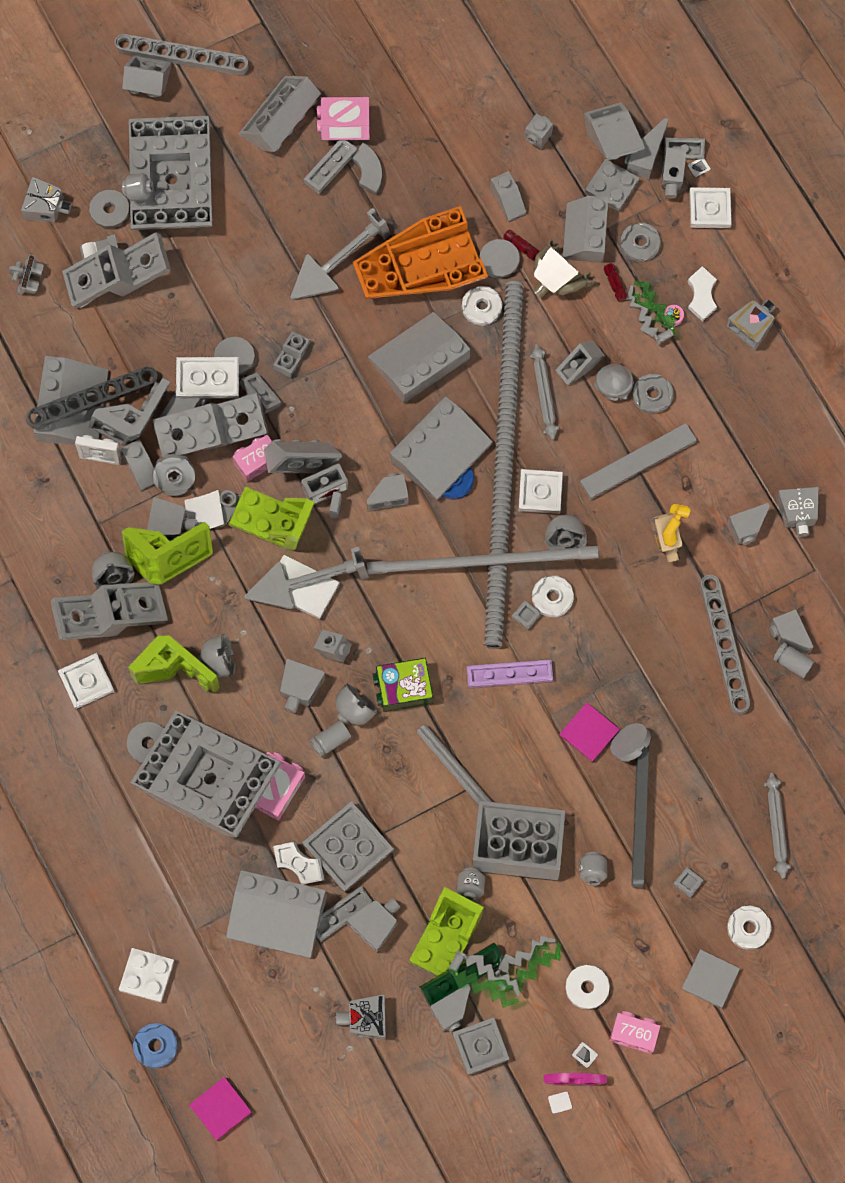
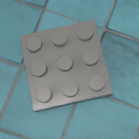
M352 801L302 842V845L314 859L321 860L322 868L344 893L394 851L393 847Z

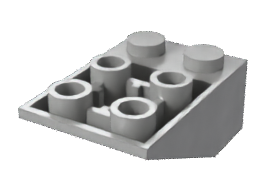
M621 102L584 113L586 134L607 160H615L620 156L635 154L645 149L628 110Z

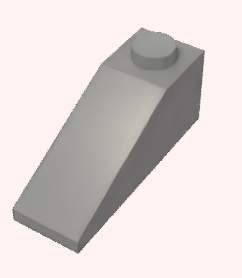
M664 118L641 139L645 146L644 150H640L635 154H627L624 164L628 165V172L646 179L650 178L669 119Z

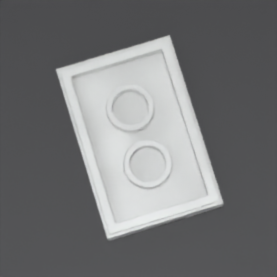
M177 357L176 399L239 398V357Z
M285 555L280 560L286 580L317 572ZM329 577L290 589L289 593L293 607L320 620L340 583Z

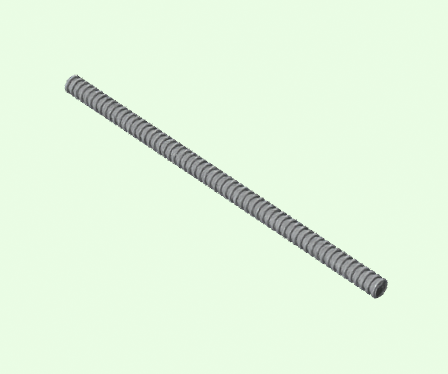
M509 281L505 285V318L503 319L502 365L500 367L502 371L500 372L501 383L499 384L501 389H499L500 401L498 402L499 413L497 416L499 419H497L498 431L496 433L498 437H496L497 449L495 450L497 455H495L496 467L494 468L495 479L493 482L495 485L493 486L494 498L492 499L494 504H492L493 516L491 520L493 522L491 523L492 528L490 531L492 533L490 535V554L508 552L507 540L509 536L507 534H509L508 522L510 521L508 516L510 515L509 510L511 507L509 505L511 503L510 491L512 490L510 486L512 485L511 473L513 472L511 467H513L512 455L514 454L513 437L515 436L514 425L516 422L514 419L516 418L515 407L517 405L518 353L520 352L519 341L521 335L520 318L522 317V289L524 286L519 281ZM507 564L488 566V576L490 578L487 580L489 583L487 585L488 597L486 598L488 602L486 603V608L488 609H486L487 616H485L487 621L485 622V627L487 628L484 630L486 633L484 635L486 640L484 641V646L488 648H500L502 646L501 640H503V636L501 634H503V629L501 628L504 626L502 623L504 621L502 616L504 615V610L502 609L505 608L503 603L505 602L504 590L506 586L504 584H506L505 577L507 574L505 571H507Z

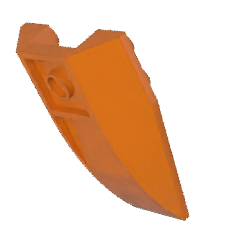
M461 206L419 220L353 261L366 299L449 291L488 278L482 259H479L468 232V223Z

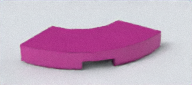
M590 1073L544 1074L545 1084L592 1086L607 1083V1075Z

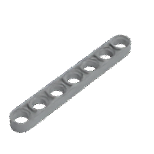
M129 34L118 35L115 39L116 50L124 55H136L169 61L173 64L233 75H244L249 69L247 58L238 54ZM126 40L130 44L128 47L122 48L119 46V43ZM141 44L149 46L146 51L138 50ZM164 47L168 49V52L160 55L157 53L159 48ZM180 51H185L187 56L185 58H178L176 54ZM203 54L207 58L203 62H198L196 57ZM223 58L226 62L224 65H217L215 60ZM236 62H243L245 64L242 69L234 67Z
M706 575L702 578L700 590L729 705L732 712L742 715L748 711L750 699L719 579L714 575ZM711 580L716 584V588L708 590L705 588L704 582ZM717 600L720 602L721 607L714 610L709 606V602ZM721 619L725 622L726 627L724 629H717L714 626V622ZM726 639L730 642L731 647L729 649H722L719 641ZM732 659L735 661L736 667L727 669L724 661ZM737 679L740 681L741 687L739 689H732L729 681ZM742 699L745 701L746 707L744 709H737L734 701Z

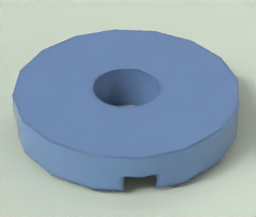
M159 1023L148 1024L141 1028L133 1042L134 1054L138 1061L150 1068H161L169 1064L175 1057L178 1049L177 1038L173 1031ZM159 1040L162 1044L161 1049L156 1052L149 1049L151 1041Z

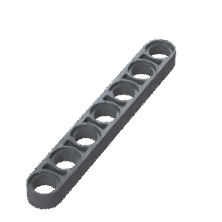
M143 367L35 407L27 414L26 422L29 427L38 429L143 390L155 383L158 376L157 372L152 367ZM149 372L153 380L145 381L142 378V373ZM131 379L134 382V387L127 388L124 385V380ZM113 386L116 389V394H107L105 388ZM87 394H96L98 400L90 402L87 399ZM76 400L79 403V408H70L68 401ZM55 406L59 408L61 413L59 416H53L49 409ZM39 414L42 421L34 423L31 420V415Z
M649 745L647 748L644 747L641 750L643 753L636 758L631 883L634 888H643Z

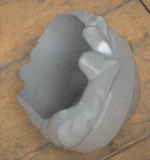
M616 364L607 365L599 370L594 381L595 389L613 401L627 399L634 385L631 372L624 366Z

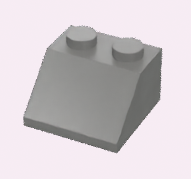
M133 55L124 66L122 89L128 90L129 93L133 94L142 92L147 93L150 97L161 96L166 90L172 62Z

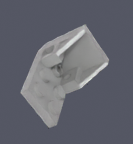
M162 378L160 383L155 382L148 397L150 400L146 399L140 410L129 404L95 409L89 428L114 440L123 447L139 440L163 399L170 381Z

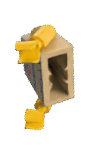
M673 504L670 507L669 513L650 518L658 549L661 552L665 551L668 562L680 559L677 549L682 547L678 529L681 523L679 520L681 517L688 518L690 514L688 506Z

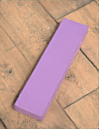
M551 660L472 665L466 667L468 688L553 682Z

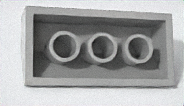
M284 76L238 134L263 151H277L282 146L284 139L293 132L295 125L305 117L307 110L317 102V98L321 94L307 76Z

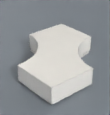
M701 267L688 279V284L692 288L694 295L688 309L702 322L717 309V305L714 303L711 295V289L717 279L704 267Z
M296 841L273 846L277 867H285L295 872L302 885L324 880L321 860L305 856L297 847Z

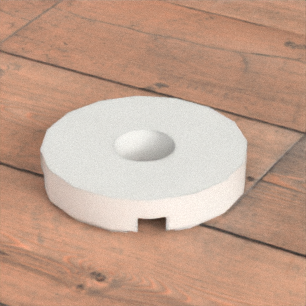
M478 286L467 291L463 297V315L474 325H490L501 315V298L490 287ZM479 302H485L488 307L481 310L476 305Z
M559 576L540 579L532 591L534 607L547 617L564 615L570 610L574 600L571 585ZM549 592H556L559 598L556 601H550L547 598V594Z
M742 906L735 910L729 918L727 924L728 935L731 941L740 948L746 950L757 949L764 945L770 936V919L758 907ZM744 923H753L755 931L747 933L743 928Z
M579 966L570 973L566 980V994L571 1003L580 1009L597 1008L604 1003L609 994L608 978L602 970L595 966ZM590 982L594 989L591 993H585L581 989V984Z

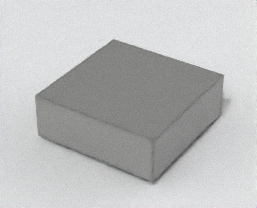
M333 492L329 511L330 518L337 519L339 517L342 502L341 493Z
M524 601L514 612L512 619L529 630L541 616V612L527 601Z
M686 867L673 885L691 898L704 880Z

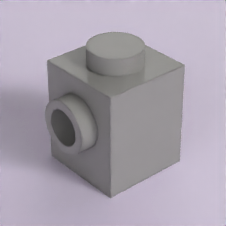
M536 113L525 128L524 139L542 149L552 135L553 123L547 117Z
M322 629L314 649L324 658L343 663L350 652L352 644L343 635Z

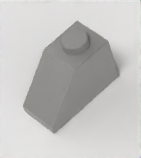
M509 171L492 178L490 181V191L507 221L510 222L525 215L526 210L518 186Z
M593 340L582 342L555 371L567 385H571L592 370L605 355Z
M140 439L122 447L123 458L140 490L144 491L154 486V467Z
M392 473L384 477L367 499V511L407 505L408 492L404 474Z
M769 503L729 517L727 524L736 545L742 543L743 545H748L755 541L769 510Z
M796 610L772 619L769 630L772 637L776 638L779 644L785 642L788 644L787 646H791L804 654L811 653L813 645Z
M469 984L430 1006V1011L443 1032L447 1030L452 1032L461 1026L460 1022L463 1020L470 992Z

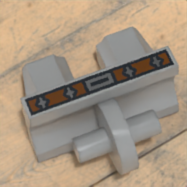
M29 254L23 269L21 268L22 262L19 261L16 262V266H10L8 269V273L12 275L13 282H17L18 278H20L16 294L23 295L24 292L35 294L38 289L39 282L29 279L30 274L40 277L44 265L35 261L34 255Z

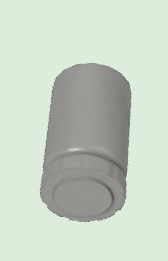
M784 642L776 651L773 660L778 661L779 664L804 679L815 661L793 647L787 646L788 644Z
M339 720L315 735V738L309 739L315 753L322 757L324 753L332 751L349 740L351 735L343 722Z

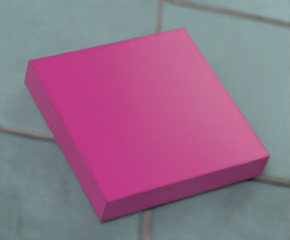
M586 703L561 731L559 736L589 761L593 762L620 729Z
M225 1077L189 1104L216 1141L252 1113Z

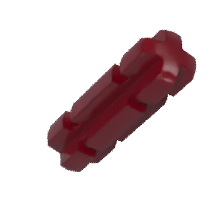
M507 230L503 239L511 242L520 252L527 254V257L534 260L539 250L534 246L531 247V244L519 235L516 236V233L512 230Z
M613 263L605 265L604 272L608 276L607 279L613 292H615L617 301L625 300L627 293L623 289L624 286L618 272H616L615 265Z

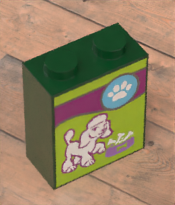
M426 658L376 666V673H372L374 686L379 687L376 699L378 706H382L383 712L433 704L434 697Z

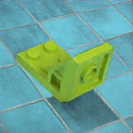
M245 486L229 526L284 549L295 550L310 517L314 501L307 498H285L282 502Z
M206 522L193 527L172 541H169L159 531L131 527L122 531L125 556L150 584H163L213 555L210 526Z
M170 635L157 636L128 667L131 678L137 684L172 679L183 667V672L190 678L194 676L199 680L198 684L205 691L210 690L215 693L220 688L217 675Z
M444 887L432 912L429 924L409 962L435 976L448 970L456 955V951L463 953L481 920L484 907Z

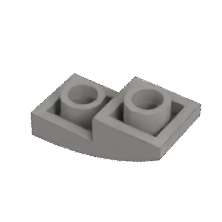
M292 331L285 341L280 355L274 362L272 370L291 378L310 343V339Z

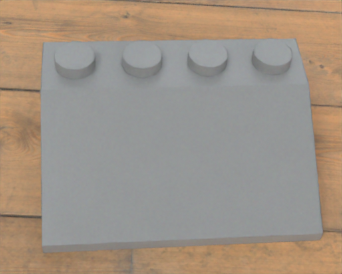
M432 312L370 354L368 359L405 404L469 360L470 348L450 326Z
M45 356L37 407L108 381L109 370L68 358ZM87 394V399L90 402L98 400L96 394ZM76 400L68 401L70 408H79V403ZM104 404L47 426L34 429L33 433L36 442L75 445L76 437H83L84 435H89L99 440L100 433L89 428V424L95 409L104 408ZM55 406L49 409L53 416H59L61 413L59 408ZM36 414L35 423H40L42 418L39 414Z
M445 396L389 454L392 465L434 499L438 500L493 442L460 407Z
M479 801L472 868L487 873L558 880L561 866L565 810Z
M241 870L234 894L226 938L311 959L327 898L326 890Z

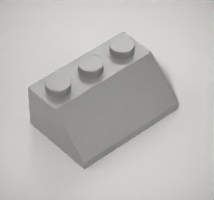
M586 196L567 203L563 258L565 260L603 263L608 197Z
M277 439L273 440L264 449L268 473H318L331 467L342 458V454L331 444L320 442L319 440L283 442V440Z

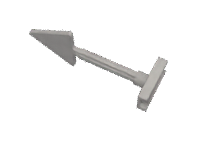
M374 208L367 212L371 223L364 228L365 230L322 267L309 254L305 256L291 294L292 300L339 290L338 286L327 274L370 237H374L378 233L386 240L391 235L384 219L379 220Z
M356 547L351 549L352 559L344 561V564L290 580H286L282 564L278 562L244 597L246 600L292 610L294 607L289 590L346 572L352 573L357 571L361 580L367 579L369 576L360 548Z

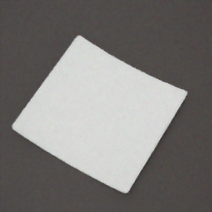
M219 490L184 500L187 518L197 520V526L206 522L211 529L224 524Z

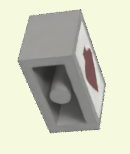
M339 463L301 480L302 490L306 498L314 501V505L332 497L333 492L341 493L348 490V480Z

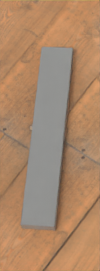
M685 423L580 480V485L591 500L696 443L697 439Z

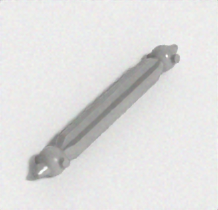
M536 344L530 358L535 359L534 369L543 421L547 425L543 433L549 435L551 440H554L555 434L560 428L554 424L556 418L546 362L543 360L546 350L540 349L539 345Z
M771 772L764 786L769 788L768 802L774 856L778 862L773 869L780 873L781 878L784 879L786 873L791 868V864L786 863L787 847L781 794L777 789L782 782Z

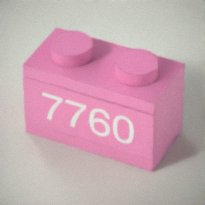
M268 435L257 437L252 441L251 445L238 449L232 456L234 465L246 482L251 481L268 470L264 449L272 442Z
M622 1011V1014L617 1013L609 1042L652 1054L660 1025H657L653 1019L644 1018L640 1020L635 1018L634 1014Z

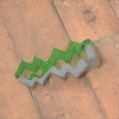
M634 281V285L643 287L641 297L646 298L645 302H638L640 293L633 294L634 287L632 285L626 300H631L629 307L641 309L638 321L644 322L640 330L654 338L659 346L661 342L676 336L674 330L676 316L664 315L666 304L652 303L656 291H649L650 282ZM648 311H657L654 321L664 322L662 328L669 329L656 335L659 329L650 328L653 317L646 316Z
M540 935L539 942L531 940L530 953L516 951L515 958L505 954L498 969L494 971V976L496 978L502 976L500 974L501 971L508 974L509 964L521 967L522 958L529 961L528 971L516 969L518 989L523 991L524 978L536 979L537 964L550 967L549 959L560 961L561 943L556 944L554 954L543 951L542 957L537 956V948L547 950L545 942H556L555 939ZM504 979L494 980L501 993L513 990V986H508Z
M456 951V955L446 971L454 976L458 988L471 983L474 994L489 989L492 1002L500 998L503 1008L519 1002L518 998L507 1001L505 991H498L497 985L504 982L506 992L513 988L516 996L520 995L516 979L510 981L509 973L496 978L492 965L484 966L483 955H466L461 951ZM463 959H466V967L476 962L478 974L481 975L487 972L488 981L479 984L476 972L467 977L465 970L458 973L457 970Z

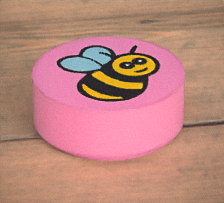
M678 305L668 306L663 314L665 323L670 326L680 325L684 318V311Z

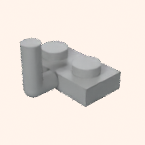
M257 372L241 379L239 385L247 393L245 396L259 393L264 414L278 408L282 403Z

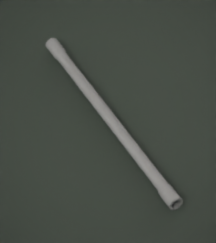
M586 546L559 550L391 562L376 561L367 562L368 575L398 571L510 563L599 558L598 546Z

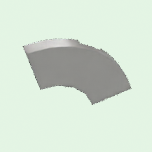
M362 143L352 158V161L359 166L362 172L359 186L377 195L382 182L381 164L375 152L369 146Z

